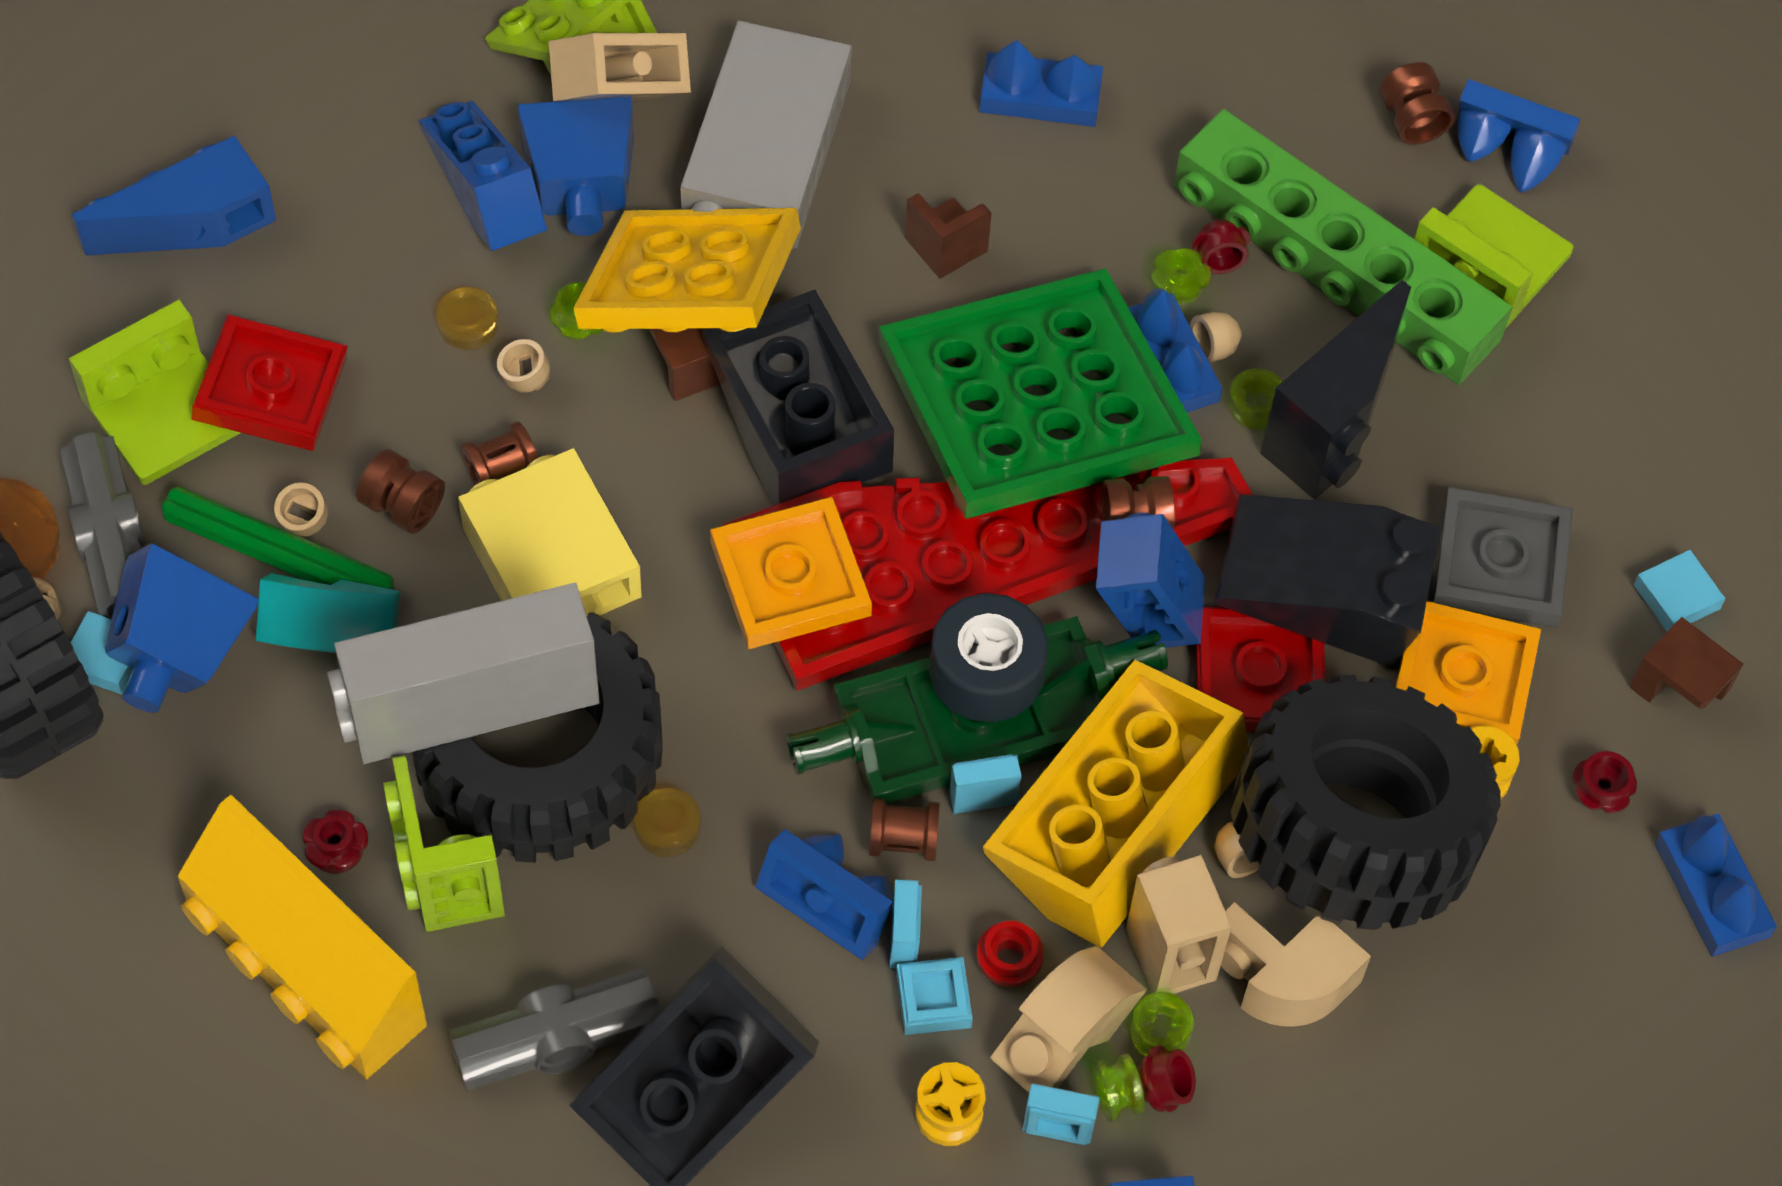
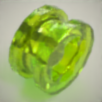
M1254 368L1238 374L1231 383L1229 408L1232 416L1238 423L1247 428L1265 429L1275 388L1283 381L1275 373L1267 369ZM1253 391L1254 397H1257L1258 391L1267 394L1268 404L1261 406L1259 400L1256 406L1247 404V392Z
M1159 991L1148 994L1138 1002L1133 1012L1130 1027V1037L1133 1045L1146 1057L1148 1056L1149 1049L1156 1045H1162V1048L1166 1051L1175 1049L1184 1051L1193 1029L1191 1009L1181 997L1173 993ZM1158 1014H1164L1172 1018L1170 1028L1179 1027L1180 1031L1169 1030L1166 1033L1165 1039L1157 1038L1151 1035L1153 1025L1145 1026L1143 1021L1154 1023Z
M1129 1054L1119 1055L1117 1062L1113 1065H1107L1104 1060L1093 1062V1078L1097 1096L1100 1097L1099 1102L1108 1121L1119 1120L1120 1113L1127 1109L1133 1115L1144 1113L1145 1100L1143 1089L1131 1056Z

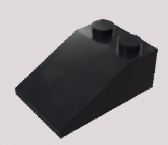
M1403 280L1275 388L1260 454L1314 500L1332 484L1336 488L1344 486L1355 475L1362 463L1359 454L1363 442L1371 431L1369 423L1394 351L1411 291V286Z
M816 290L766 307L757 328H746L736 332H727L720 328H709L702 331L703 342L753 467L774 505L838 482L861 481V483L893 472L894 428Z
M1241 494L1235 507L1214 604L1392 667L1421 633L1440 527L1377 505Z
M721 946L569 1106L650 1186H686L815 1057L819 1041Z

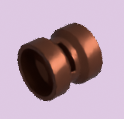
M1414 62L1395 69L1385 77L1379 88L1387 109L1396 113L1394 125L1402 142L1408 145L1428 143L1439 138L1449 130L1455 120L1454 112L1447 97L1438 94L1440 82L1432 65L1426 62Z
M386 449L379 453L366 468L358 484L356 497L359 503L376 513L381 511L390 513L394 524L411 534H415L430 522L438 510L444 497L445 482L427 470L414 471L410 468L408 459L391 449Z
M1168 476L1149 477L1143 484H1137L1135 490L1132 489V486L1125 479L1104 480L1102 487L1103 521L1125 519L1134 513L1163 514L1174 530L1175 509L1170 478Z

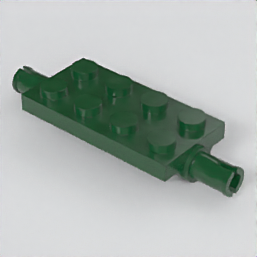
M1078 616L1043 625L1049 641L1043 687L1030 707L1013 718L997 722L969 720L951 711L935 693L929 675L930 658L834 684L833 697L840 713V721L797 733L791 732L786 734L788 754L791 761L795 760L793 769L797 775L811 769L851 758L853 763H858L872 803L874 798H883L885 803L888 804L950 786L952 765L955 763L1013 754V756L1017 755L1019 765L1057 755L1134 660L1158 671L1167 670L1168 658L1164 643L1156 645V642L1161 641V636L1157 630H1151L1146 634L1104 645L1099 640L1093 642L1086 638Z

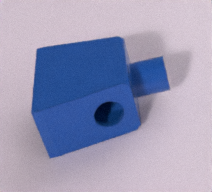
M632 96L518 104L522 149L526 163L531 168L543 214L548 216L566 215L567 228L575 235L588 236L599 232L603 228L602 212L620 211L627 204L634 144Z
M153 543L129 555L124 565L105 644V653L110 658L133 669L122 694V699L137 709L157 713L169 687L175 691L187 693L205 685L211 679L257 608L259 599Z

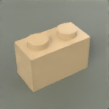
M592 33L548 41L553 101L632 96V100H646L691 93L686 33Z
M1202 855L1180 861L1178 857H1167L1150 864L1141 874L1137 875L1126 933L1154 1000L1216 981L1232 925Z

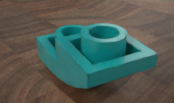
M271 573L260 579L256 641L299 649L336 653L334 643L397 628L401 591L343 579L332 585Z

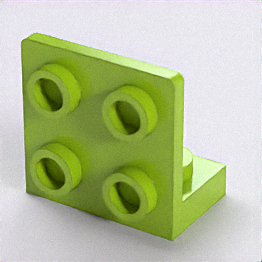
M528 0L524 5L513 8L505 13L499 21L500 25L488 34L485 40L492 50L543 60L551 75L548 41L592 33H657L641 0Z
M1481 184L1475 185L1448 216L1433 207L1420 220L1415 235L1416 241L1513 306L1506 328L1571 257L1574 249L1572 243Z
M180 300L167 305L69 358L81 400L105 434L114 437L117 451L138 481L143 485L157 480L240 434V432L192 420V406L209 362L200 351L192 316Z
M406 755L392 757L396 780L384 782L383 785L408 911L422 910L426 932L504 917V904L492 835L478 838L472 835H456L443 840L438 846L423 848Z

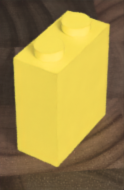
M574 448L556 456L545 455L532 461L525 469L499 480L488 479L475 485L468 493L458 497L462 528L501 601L577 583L587 616L589 612L602 615L642 597L640 565Z

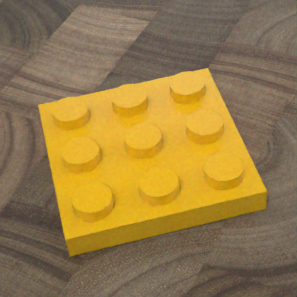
M797 208L715 209L712 212L693 211V209L625 210L573 308L578 329H602L606 332L616 333L627 329H662L666 332H679L688 328H720L723 331L736 332L746 328H757L801 230Z

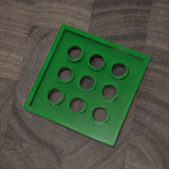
M1106 268L879 326L878 343L965 519L1104 482V480L1116 479L1200 456L1202 438ZM1065 328H1073L1075 331L1085 335L1070 338L1061 335L1058 331ZM1007 343H1017L1028 350L1014 353L1004 350L1001 346ZM959 357L964 362L970 363V365L955 368L946 365L944 361L949 358ZM1096 370L1099 374L1108 376V378L1095 381L1083 377L1081 373ZM1039 385L1042 389L1051 391V393L1035 396L1028 394L1023 389L1028 386ZM981 400L985 404L993 406V408L987 411H975L965 405L971 401ZM1119 413L1121 416L1133 421L1127 424H1114L1107 421L1104 417L1109 414ZM1053 429H1062L1076 436L1067 440H1058L1048 436L1046 433ZM996 444H1004L1010 449L1017 450V452L1001 456L991 453L988 448Z

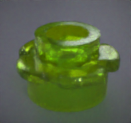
M1192 249L1165 250L1156 257L1153 263L1156 270L1152 272L1151 277L1155 288L1165 290L1169 294L1173 293L1178 304H1188L1196 300L1200 296L1202 289L1207 288L1211 280L1210 268L1201 263L1200 254ZM1184 270L1187 274H1179L1176 271Z
M573 282L561 288L555 297V303L550 307L549 316L551 323L555 327H560L562 335L569 339L583 340L592 334L598 335L603 331L602 329H578L573 308L586 282Z

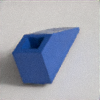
M474 101L446 104L437 109L434 115L418 120L420 128L470 224L491 251L547 231L530 166Z
M235 135L215 145H207L199 149L194 155L164 170L151 172L139 182L108 197L97 198L85 208L71 214L81 249L85 255L224 247L276 221L269 184Z

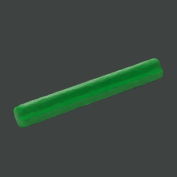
M173 487L168 493L167 498L163 501L161 511L166 522L304 580L332 585L343 579L392 590L395 589L394 578L391 574L185 488Z

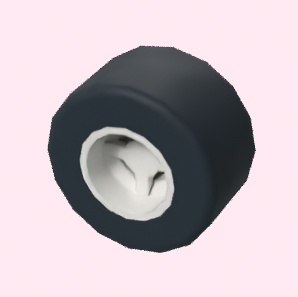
M982 593L962 598L947 608L933 629L929 675L936 695L951 711L969 720L997 722L1020 714L1033 704L1044 683L1049 641L1042 621L1027 605L1007 595Z

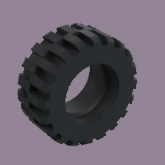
M1 531L0 778L19 779L95 736L104 721V715L98 704L99 700L95 690L92 688L88 680L89 677L82 663L77 658L70 640L62 630L53 610L39 591L31 574L23 566L10 543L6 542Z
M589 612L587 619L594 639L599 704L588 706L584 709L594 717L599 727L592 739L578 753L560 763L546 767H516L500 762L485 753L475 743V736L412 752L418 784L423 786L425 801L434 816L445 817L447 830L454 836L474 835L478 838L492 835L496 857L501 855L503 849L514 851L516 862L535 863L536 853L554 852L555 861L574 857L573 847L587 843L589 848L594 850L610 841L609 828L615 824L619 829H625L638 816L637 801L645 802L649 800L656 786V770L661 767L663 753L660 694L656 691L655 675L648 660L641 657L638 658V645L625 632L618 631L612 636L610 621L595 612Z
M1338 675L1333 677L1329 684H1326L1323 678L1300 685L1297 691H1289L1274 701L1270 711L1263 714L1253 735L1232 793L1234 800L1231 809L1233 827L1237 834L1241 835L1238 842L1249 862H1258L1260 864L1257 871L1260 877L1272 889L1279 886L1288 893L1286 896L1287 901L1301 910H1304L1307 905L1322 912L1320 919L1338 925L1343 919L1354 921L1358 929L1376 930L1381 928L1382 923L1387 922L1390 923L1392 929L1417 924L1419 917L1422 920H1427L1444 912L1449 903L1458 900L1467 888L1498 821L1496 815L1501 807V791L1497 781H1495L1497 774L1488 753L1480 754L1482 744L1477 735L1469 726L1465 728L1459 726L1456 723V713L1441 703L1436 707L1424 700L1426 693L1408 686L1406 691L1390 686L1391 680L1372 677L1368 682L1357 681L1356 675ZM1326 784L1349 785L1369 791L1391 804L1404 818H1384L1360 811L1342 801Z

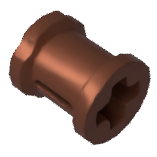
M519 421L510 424L509 432L476 446L469 441L460 447L464 464L474 486L488 479L499 480L523 470L538 458L531 437Z
M874 798L869 856L879 857L882 851L919 853L923 854L925 861H935L940 802H929L926 808L886 805L883 798Z

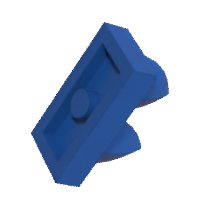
M1016 40L1006 45L998 53H987L980 112L1095 127L1103 66L1089 65L1076 55L1065 58L1062 61L1034 58L1030 51Z
M1468 79L1459 102L1458 140L1467 161L1473 162L1492 153L1503 143L1508 134L1514 136L1511 149V168L1518 191L1524 193L1544 181L1558 166L1564 154L1569 155L1578 131L1580 118Z
M1156 288L1145 297L1142 303L1128 307L1186 412L1188 413L1220 402L1223 388L1173 293L1169 294L1165 290Z
M1719 813L1712 816H1699L1693 822L1659 833L1654 844L1711 957L1771 938L1777 925Z
M785 829L770 843L755 888L863 960L877 946L894 903L892 889L887 876L867 875L856 877L842 868L844 846L841 834H821L799 839Z

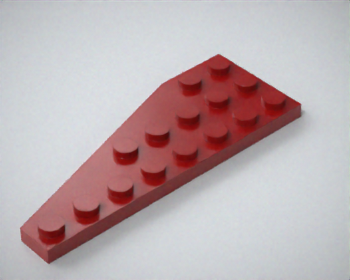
M1232 457L1182 460L1156 467V469H1149L1116 478L1125 479L1132 486V489L1135 490L1137 484H1143L1149 477L1168 476L1171 481L1174 497V531L1184 546L1230 530L1237 500L1241 494L1253 495ZM919 477L895 479V485L862 487L861 481L838 482L722 525L725 526L833 497L872 602V612L870 617L774 642L796 691L932 641L933 629L944 611L962 598L990 593L1007 595L1025 605H1029L1096 580L1101 523L1103 521V482L965 519L947 482L920 483Z

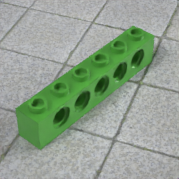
M1223 109L1179 152L1174 187L1181 192L1188 202L1197 207L1205 208L1221 220H1228L1234 223L1236 228H1246L1252 242L1274 256L1284 269L1292 273H1298L1320 288L1333 303L1345 306L1360 316L1401 280L1411 286L1396 342L1416 355L1423 365L1432 372L1443 374L1457 385H1460L1502 340L1513 306L1227 110Z

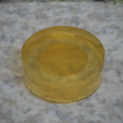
M461 287L447 293L438 303L436 309L438 331L442 339L449 345L464 350L476 349L489 343L496 335L499 327L497 305L487 292L474 287Z
M660 788L650 792L649 795L641 799L638 804V811L634 816L635 832L639 843L648 852L657 856L674 857L681 855L695 845L700 835L701 818L696 801L686 792L676 788Z

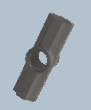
M90 432L74 436L67 446L60 449L62 455L61 462L73 506L68 507L82 562H87L99 615L112 619L125 562L129 555L140 550L141 547H145L146 544L132 492H127L114 437Z
M643 968L577 990L566 984L544 987L524 997L517 1004L515 1010L450 1030L448 1035L457 1068L467 1092L535 1069L539 1073L547 1075L558 1074L579 1067L594 1056L596 1049L633 1038L659 1011V1006L651 980Z

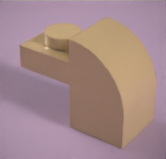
M1235 902L1226 910L1232 928L1221 967L1236 979L1245 978L1248 981L1241 1009L1254 1018L1277 1026L1307 1025L1331 1013L1362 982L1371 955L1334 923L1320 919L1321 912L1284 946Z
M1098 946L1078 951L1056 967L1019 1008L1023 1013L990 1058L1029 1093L1031 1083L1058 1089L1089 1047L1109 1041L1147 989Z

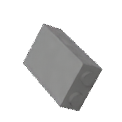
M738 20L680 187L681 210L693 209V211L713 212L715 209L797 208L801 230L793 248H797L851 82L852 45Z
M577 583L334 643L340 669L327 672L344 743L358 741L363 764L599 704L594 639Z

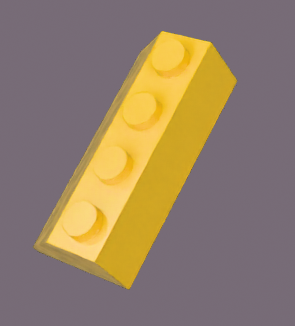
M1134 660L984 844L983 850L985 855L1048 920L1102 948L1130 912L1137 875L1141 874L1150 864L1160 859L1174 857L1240 772L1249 748L1243 712Z
M232 795L223 800L178 874V879L186 899L181 905L182 911L202 934L208 936L212 931H215L230 945L225 949L226 954L241 973L250 980H253L259 974L274 989L270 996L276 1006L294 1024H299L305 1019L320 1034L316 1038L317 1044L337 1067L343 1070L351 1064L367 1080L427 1027L416 972Z

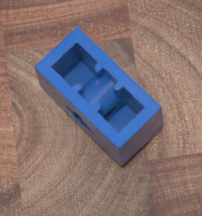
M1134 513L1125 519L1102 521L1096 590L1130 637H1136L1146 634L1148 631L1157 630L1161 636V641L1156 642V645L1164 643L1165 648L1201 644L1205 576L1163 514Z

